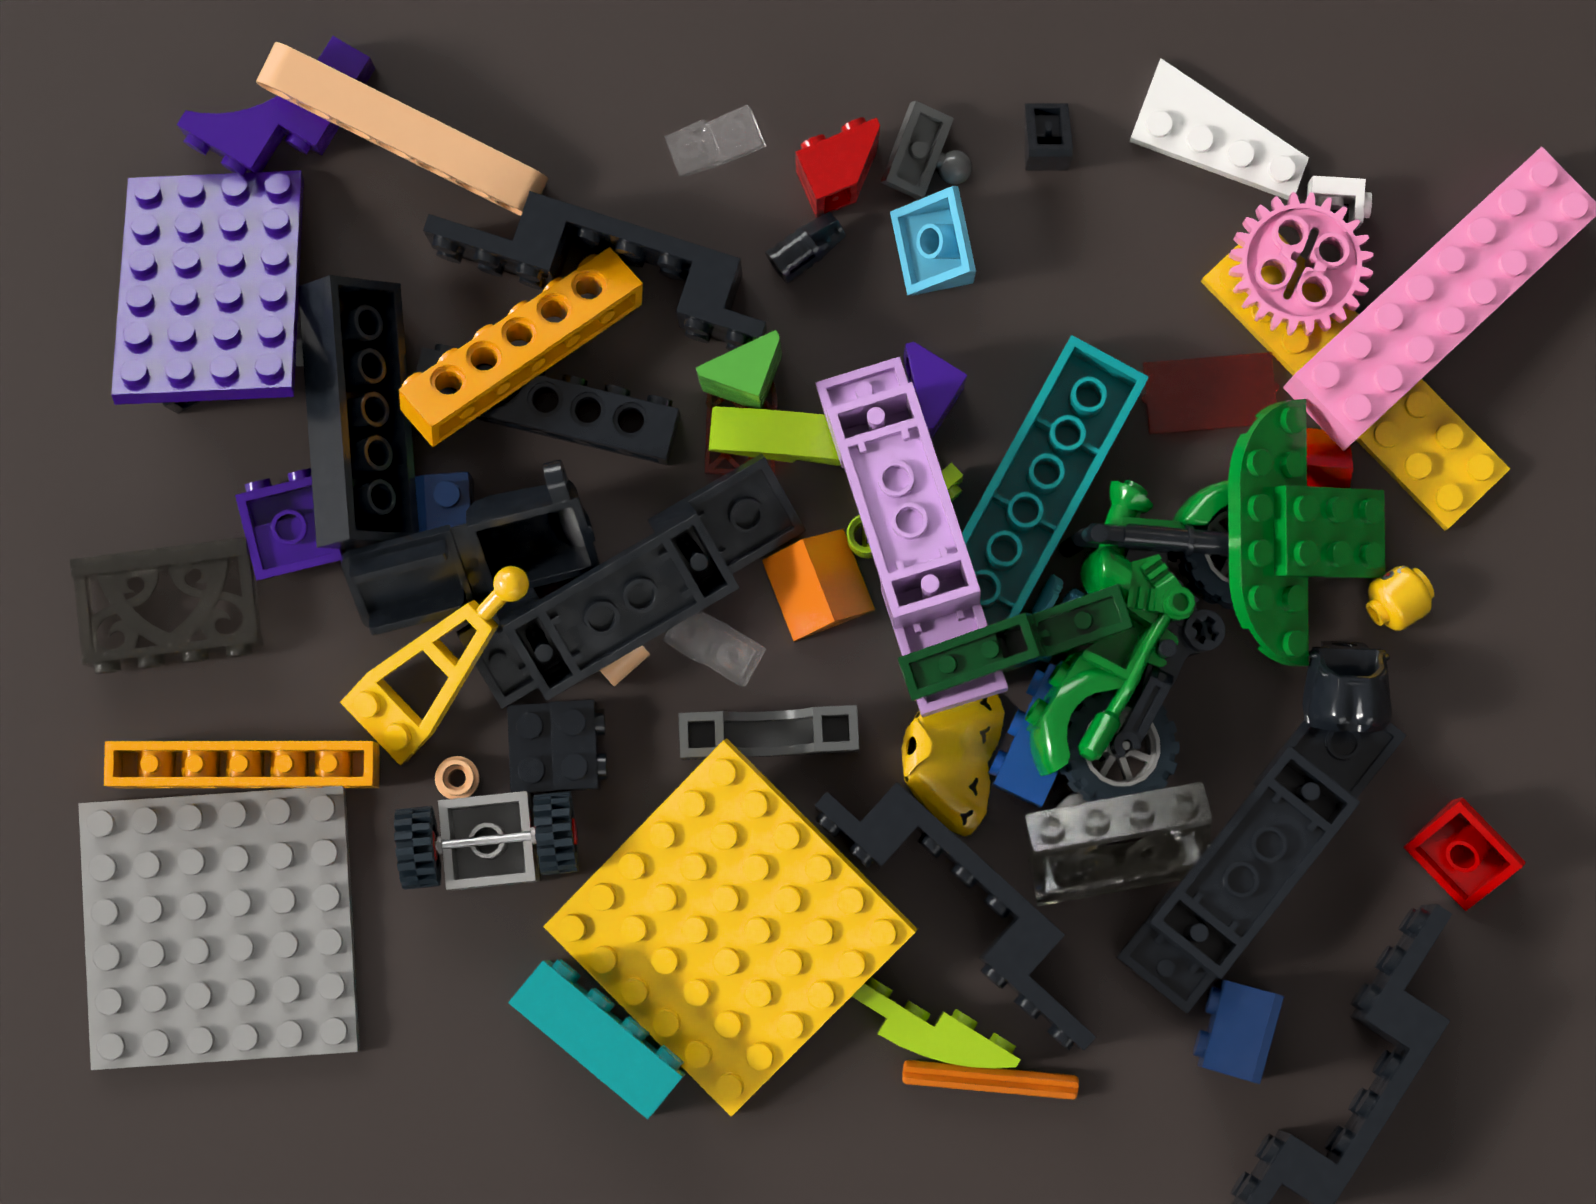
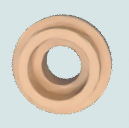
M452 756L445 759L438 766L435 773L437 789L448 799L470 797L477 790L480 781L476 765L471 760L462 756ZM456 770H462L466 776L465 783L459 787H454L450 782V776Z

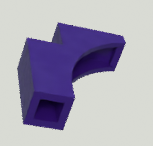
M334 36L331 37L317 59L364 84L368 82L375 70V66L369 56ZM279 96L254 107L235 112L216 114L185 110L177 123L179 129L186 136L183 141L185 144L203 155H206L209 150L223 157L220 163L224 167L242 177L246 171L254 174L262 172L284 135H287L284 141L296 150L308 154L311 149L323 155L339 129V126Z

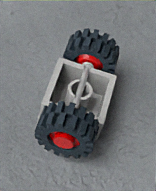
M528 791L438 800L441 836L437 832V819H435L433 806L396 809L394 813V841L396 842L395 853L398 860L397 868L402 888L407 890L440 886L442 877L440 870L442 869L441 854H443L446 890L450 891L540 882L539 867L542 875L578 872V835L571 792L534 795V806L532 803V793Z

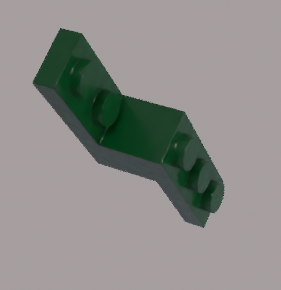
M1116 584L1034 614L1022 613L898 657L897 659L911 700L916 701L999 671L1009 672L1134 628L1135 626L1121 586Z

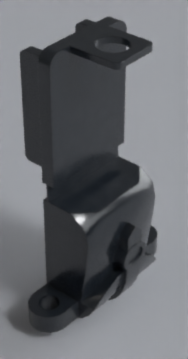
M562 460L543 463L545 485L494 494L474 501L466 510V524L451 527L449 524L356 549H346V552L342 555L341 567L362 623L370 629L371 634L379 635L446 618L468 602L486 598L494 590L493 581L495 575L499 570L507 566H515L522 569L528 576L530 589L531 587L535 588L574 577L578 578L600 565V559L594 544L596 541L589 516L582 507L575 485L567 477Z

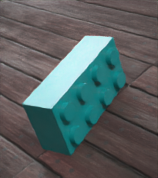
M557 959L553 963L551 960H543L508 1003L648 1120L685 1076L686 1073L679 1068L684 1061L665 1045L657 1050L646 1041L645 1038L649 1035V1032L632 1017H626L622 1021L611 1011L616 1004L600 990L592 988L588 992L579 985L577 981L581 975L565 961Z

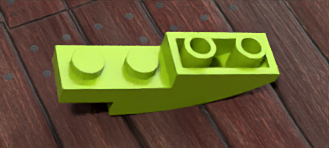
M872 977L851 996L886 1018L877 1032L878 1035L919 1055L949 1064L991 1069L1017 1067L1021 1060L1012 1054L1017 1046L996 1033H993L990 1039L985 1038L974 1031L978 1022L957 1009L954 1010L951 1016L942 1011L934 1026L927 1023L931 1015L930 1013L909 1000L904 1008L890 1000L889 996L893 990Z

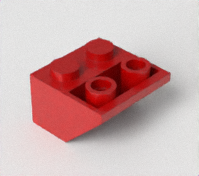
M865 117L854 119L841 127V133L826 138L824 134L809 138L801 143V149L795 152L796 173L816 218L857 201L879 147L880 123L877 117L867 122Z

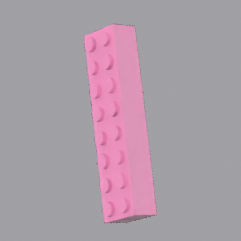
M1541 146L1296 372L1283 388L1294 400L1306 399V412L1345 451L1596 217V201Z

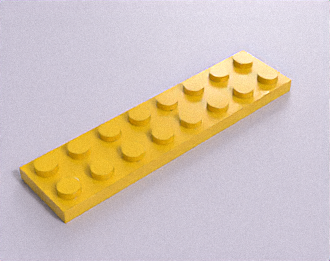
M1279 234L1280 239H1281L1285 244H1289V243ZM1238 244L1234 249L1243 247ZM1229 254L1201 280L1202 284L1292 375L1298 372L1359 315L1356 311L1343 307L1347 317L1343 323L1340 324L1330 316L1331 327L1326 332L1316 322L1310 336L1305 335L1302 325H1297L1294 333L1289 336L1287 335L1286 323L1280 322L1274 331L1270 330L1272 317L1268 315L1256 322L1254 319L1259 310L1256 305L1246 309L1242 308L1248 294L1247 292H1233L1234 287L1242 279L1241 277L1229 276V270L1240 264V262L1229 258ZM1301 255L1295 261L1296 268L1283 293V297L1287 300L1291 298L1296 282L1306 268V260ZM1265 266L1261 269V275L1265 282L1272 285L1282 283V273L1279 269L1273 266ZM1312 283L1302 286V294L1305 299L1310 302L1322 301L1323 293L1319 286ZM1423 379L1356 440L1444 531L1449 529L1510 470L1498 455Z

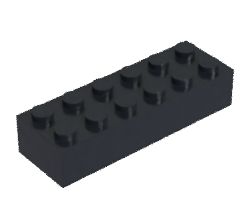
M329 275L298 286L317 548L356 549L418 533L419 522L412 428L410 420L400 410L399 389L408 378L401 283Z

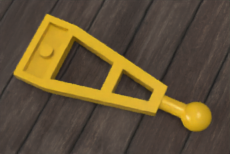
M507 566L499 570L494 577V590L480 605L473 600L449 615L366 673L340 702L400 766L408 762L437 730L499 626L492 617L506 602L518 601L527 594L529 579L522 569L515 566ZM467 620L477 631L461 658L458 659L444 645L440 638ZM422 651L448 676L447 681L423 720L384 680L385 677Z

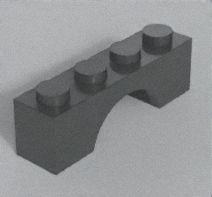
M857 705L822 706L767 712L712 711L678 713L680 758L682 761L705 760L726 738L746 758L859 753Z

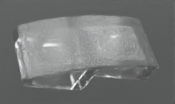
M748 105L708 122L704 119L664 136L680 177L711 169L766 147L752 108Z
M702 610L669 629L663 639L665 643L690 659L707 665L738 686L746 687L766 651V648Z

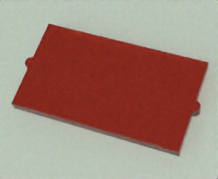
M1272 352L1143 363V374L1149 376L1145 384V394L1142 396V402L1147 406L1149 435L1249 427L1257 419L1255 415L1258 412L1276 403V392L1279 390V385L1274 382Z

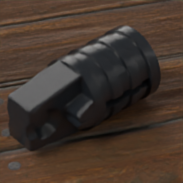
M827 212L808 224L797 228L794 233L786 236L783 241H779L775 244V247L768 249L765 254L779 276L789 284L793 281V278L800 276L804 270L811 268L814 263L822 260L823 256L836 246L846 234L840 222L831 212Z

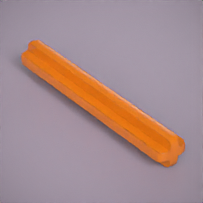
M906 1060L903 1064L902 1080L903 1083L909 1085L1072 1100L1077 1098L1079 1091L1078 1077L1069 1074L1004 1068H975L916 1060Z

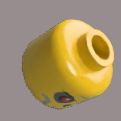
M1396 566L1382 577L1370 583L1367 590L1369 602L1366 604V609L1371 619L1377 625L1382 626L1385 624L1392 630L1401 631L1430 612L1434 589L1429 579L1421 570L1417 568L1410 569L1407 566Z

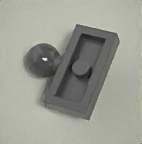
M918 101L910 102L880 183L918 200L925 197L935 168L938 169L939 176L944 182L951 185L964 183L972 172L970 158L959 150H951L946 153L941 152L954 118Z

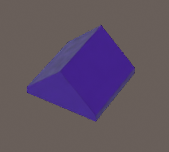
M910 342L905 344L904 365L908 382L913 383L932 440L963 392L967 374L916 342Z

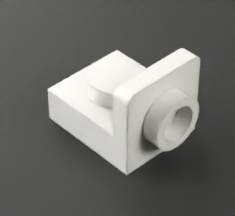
M1312 176L1308 182L1306 199L1310 192L1314 193L1315 202H1317V206L1321 207L1323 202L1330 197L1332 198L1330 210H1339L1344 207V204H1349L1348 223L1357 219L1360 221L1356 230L1361 226L1364 218H1370L1372 193L1365 192L1366 179Z

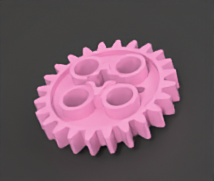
M1292 192L1286 206L1276 196L1271 201V212L1261 204L1255 210L1259 222L1246 217L1242 224L1250 234L1237 232L1233 239L1243 247L1233 249L1229 253V258L1240 262L1239 265L1229 270V276L1241 277L1242 279L1234 287L1233 292H1247L1248 297L1244 301L1242 308L1246 309L1256 305L1259 308L1254 319L1256 322L1263 319L1266 315L1272 317L1270 322V330L1272 331L1278 327L1280 322L1286 323L1287 335L1291 336L1297 325H1302L1305 335L1310 336L1314 329V323L1317 322L1320 328L1326 332L1331 327L1330 316L1340 324L1343 323L1347 318L1343 307L1355 311L1360 304L1353 295L1365 296L1369 290L1363 283L1359 282V280L1370 279L1373 275L1371 269L1362 266L1363 263L1372 259L1373 253L1360 251V247L1367 242L1369 237L1368 235H1354L1353 232L1360 221L1357 219L1346 223L1343 220L1347 212L1345 206L1336 213L1330 211L1332 198L1330 197L1320 207L1315 205V196L1311 192L1305 202L1301 204L1297 194ZM1285 226L1294 228L1299 234V243L1295 245L1285 244L1280 239L1278 230ZM1316 229L1318 236L1306 259V268L1299 276L1291 298L1287 300L1283 297V293L1296 268L1295 261L1303 251L1310 231ZM1322 244L1335 246L1340 253V260L1333 263L1327 262L1321 257L1319 246ZM1265 266L1276 267L1282 273V283L1277 285L1268 284L1262 278L1261 269ZM1308 283L1319 286L1323 293L1322 301L1310 302L1305 299L1302 294V286Z

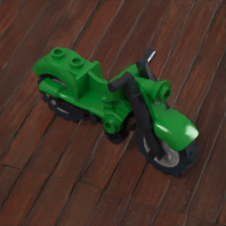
M1125 480L1124 483L1111 481L1110 501L1112 505L1105 524L1091 523L1086 528L1079 529L1060 544V552L1065 557H1072L1084 548L1097 549L1088 556L1081 567L1082 584L1088 594L1120 584L1135 626L1134 628L1097 640L1085 650L1069 655L1066 661L1061 660L1048 679V683L1052 687L1043 700L1038 698L1025 717V721L1029 723L1026 730L1030 732L1031 754L1040 776H1046L1060 770L1061 774H1065L1069 780L1068 786L1074 792H1079L1083 795V799L1087 802L1097 803L1106 808L1127 807L1146 802L1153 798L1154 794L1161 792L1166 787L1169 775H1173L1176 770L1175 755L1179 754L1180 750L1179 741L1175 742L1174 736L1177 729L1174 721L1168 720L1165 715L1168 711L1162 704L1174 685L1185 659L1218 647L1225 636V625L1222 618L1214 611L1197 609L1195 604L1199 599L1170 572L1167 558L1170 562H1177V559L1181 560V563L1178 564L1181 575L1186 574L1190 581L1187 585L1194 593L1200 592L1204 596L1202 598L1204 601L1212 605L1220 604L1222 605L1221 608L1234 609L1229 578L1225 577L1229 571V532L1218 523L1220 520L1228 518V480L1209 485L1192 495L1177 510L1172 521L1139 518L1141 514H1145L1153 508V503L1146 497L1148 492L1131 480ZM1213 562L1221 566L1219 571L1214 567ZM1144 737L1146 739L1147 754L1137 751V749L1141 748ZM1128 756L1144 762L1141 770L1133 777L1126 759ZM1099 760L1103 764L1097 771L1091 761ZM1115 760H1117L1123 777L1122 781L1105 778Z

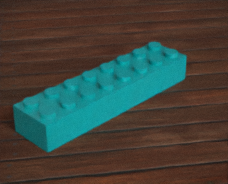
M1073 335L1070 336L962 532L981 591L980 603L987 625L1020 614L1149 376Z

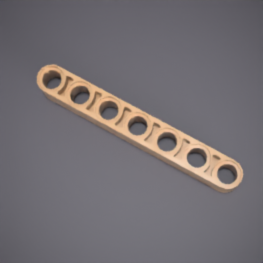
M274 43L256 80V83L267 91L517 215H522L529 191L542 194L548 181L547 176L534 168L282 43Z

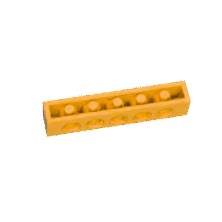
M611 247L598 255H589L579 264L575 271L564 278L557 277L549 282L541 294L529 302L524 300L516 304L510 310L508 316L495 325H485L477 331L471 341L459 349L452 348L446 351L439 358L437 364L423 373L416 372L409 376L399 389L400 410L432 447L436 446L641 306L643 283ZM591 293L597 297L586 299L581 297V295ZM549 317H559L563 320L554 323L546 319ZM516 340H523L528 342V344L524 346H514L511 344V342ZM480 364L493 366L489 370H479L475 367ZM444 388L458 390L456 393L449 395L439 392Z
M105 741L104 786L115 789L322 788L323 786L379 788L380 744L374 741Z

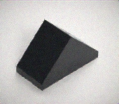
M1025 103V171H1068L1073 157L1068 103Z

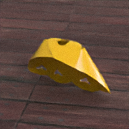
M997 694L987 697V704L990 705L991 711L980 704L983 699L925 717H921L920 711H918L914 720L906 728L901 751L906 784L920 804L950 831L962 836L972 834L987 813L991 783L988 773V761L998 745L1005 714ZM990 726V730L986 733V742L983 744L980 731ZM914 737L917 747L915 752L909 755L910 738ZM975 778H978V783L975 787L977 790V796H975L974 792L969 788V786L974 782ZM973 810L972 815L967 817L966 824L962 825L963 820L960 814Z

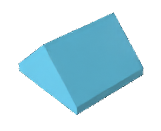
M951 186L890 211L907 295H918L973 284L976 268L958 186Z

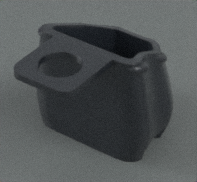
M1321 641V647H1313L1309 651L1310 661L1302 701L1305 722L1310 723L1311 727L1331 731L1377 732L1386 730L1392 717L1387 661L1390 656L1386 651L1370 649L1365 643Z

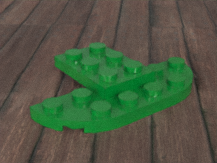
M1296 399L1274 403L1255 415L1257 419L1247 433L1240 434L1233 450L1228 476L1229 585L1237 619L1242 629H1249L1255 640L1260 644L1258 650L1280 664L1309 666L1308 577L1365 579L1382 577L1385 574L1384 490L1307 486L1306 399Z

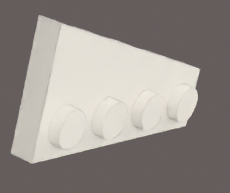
M1161 58L1129 141L1288 200L1292 192H1297L1309 157Z

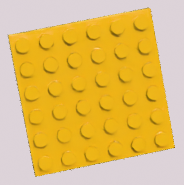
M727 738L711 752L543 926L649 1032L660 1046L665 1045L684 1061L681 1067L731 1117L918 930Z

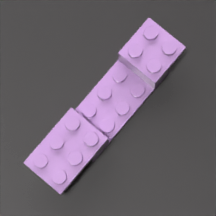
M900 356L815 382L841 467L845 468L878 571L881 592L902 656L988 626L980 603L981 591L913 383H908ZM999 671L916 701L921 717H925L1008 691V686L1003 671Z

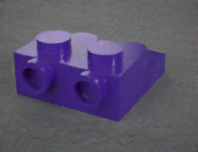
M311 468L288 473L289 482L273 486L270 478L244 484L246 492L235 495L256 581L342 559V549L317 548Z

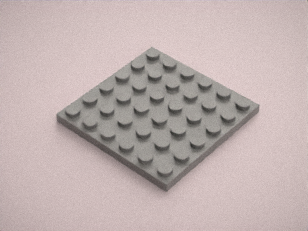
M323 786L322 788H293L78 803L91 1070L360 1052L346 788L341 786Z

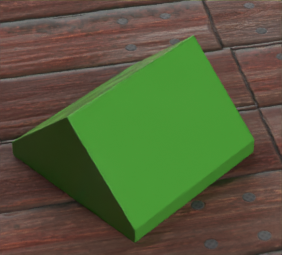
M774 330L695 367L703 392L749 408L763 409L782 357L780 337L777 330Z

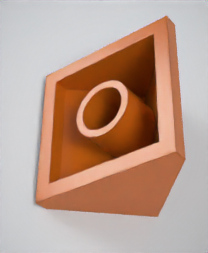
M844 529L801 539L762 560L793 642L875 611L855 556L849 548Z

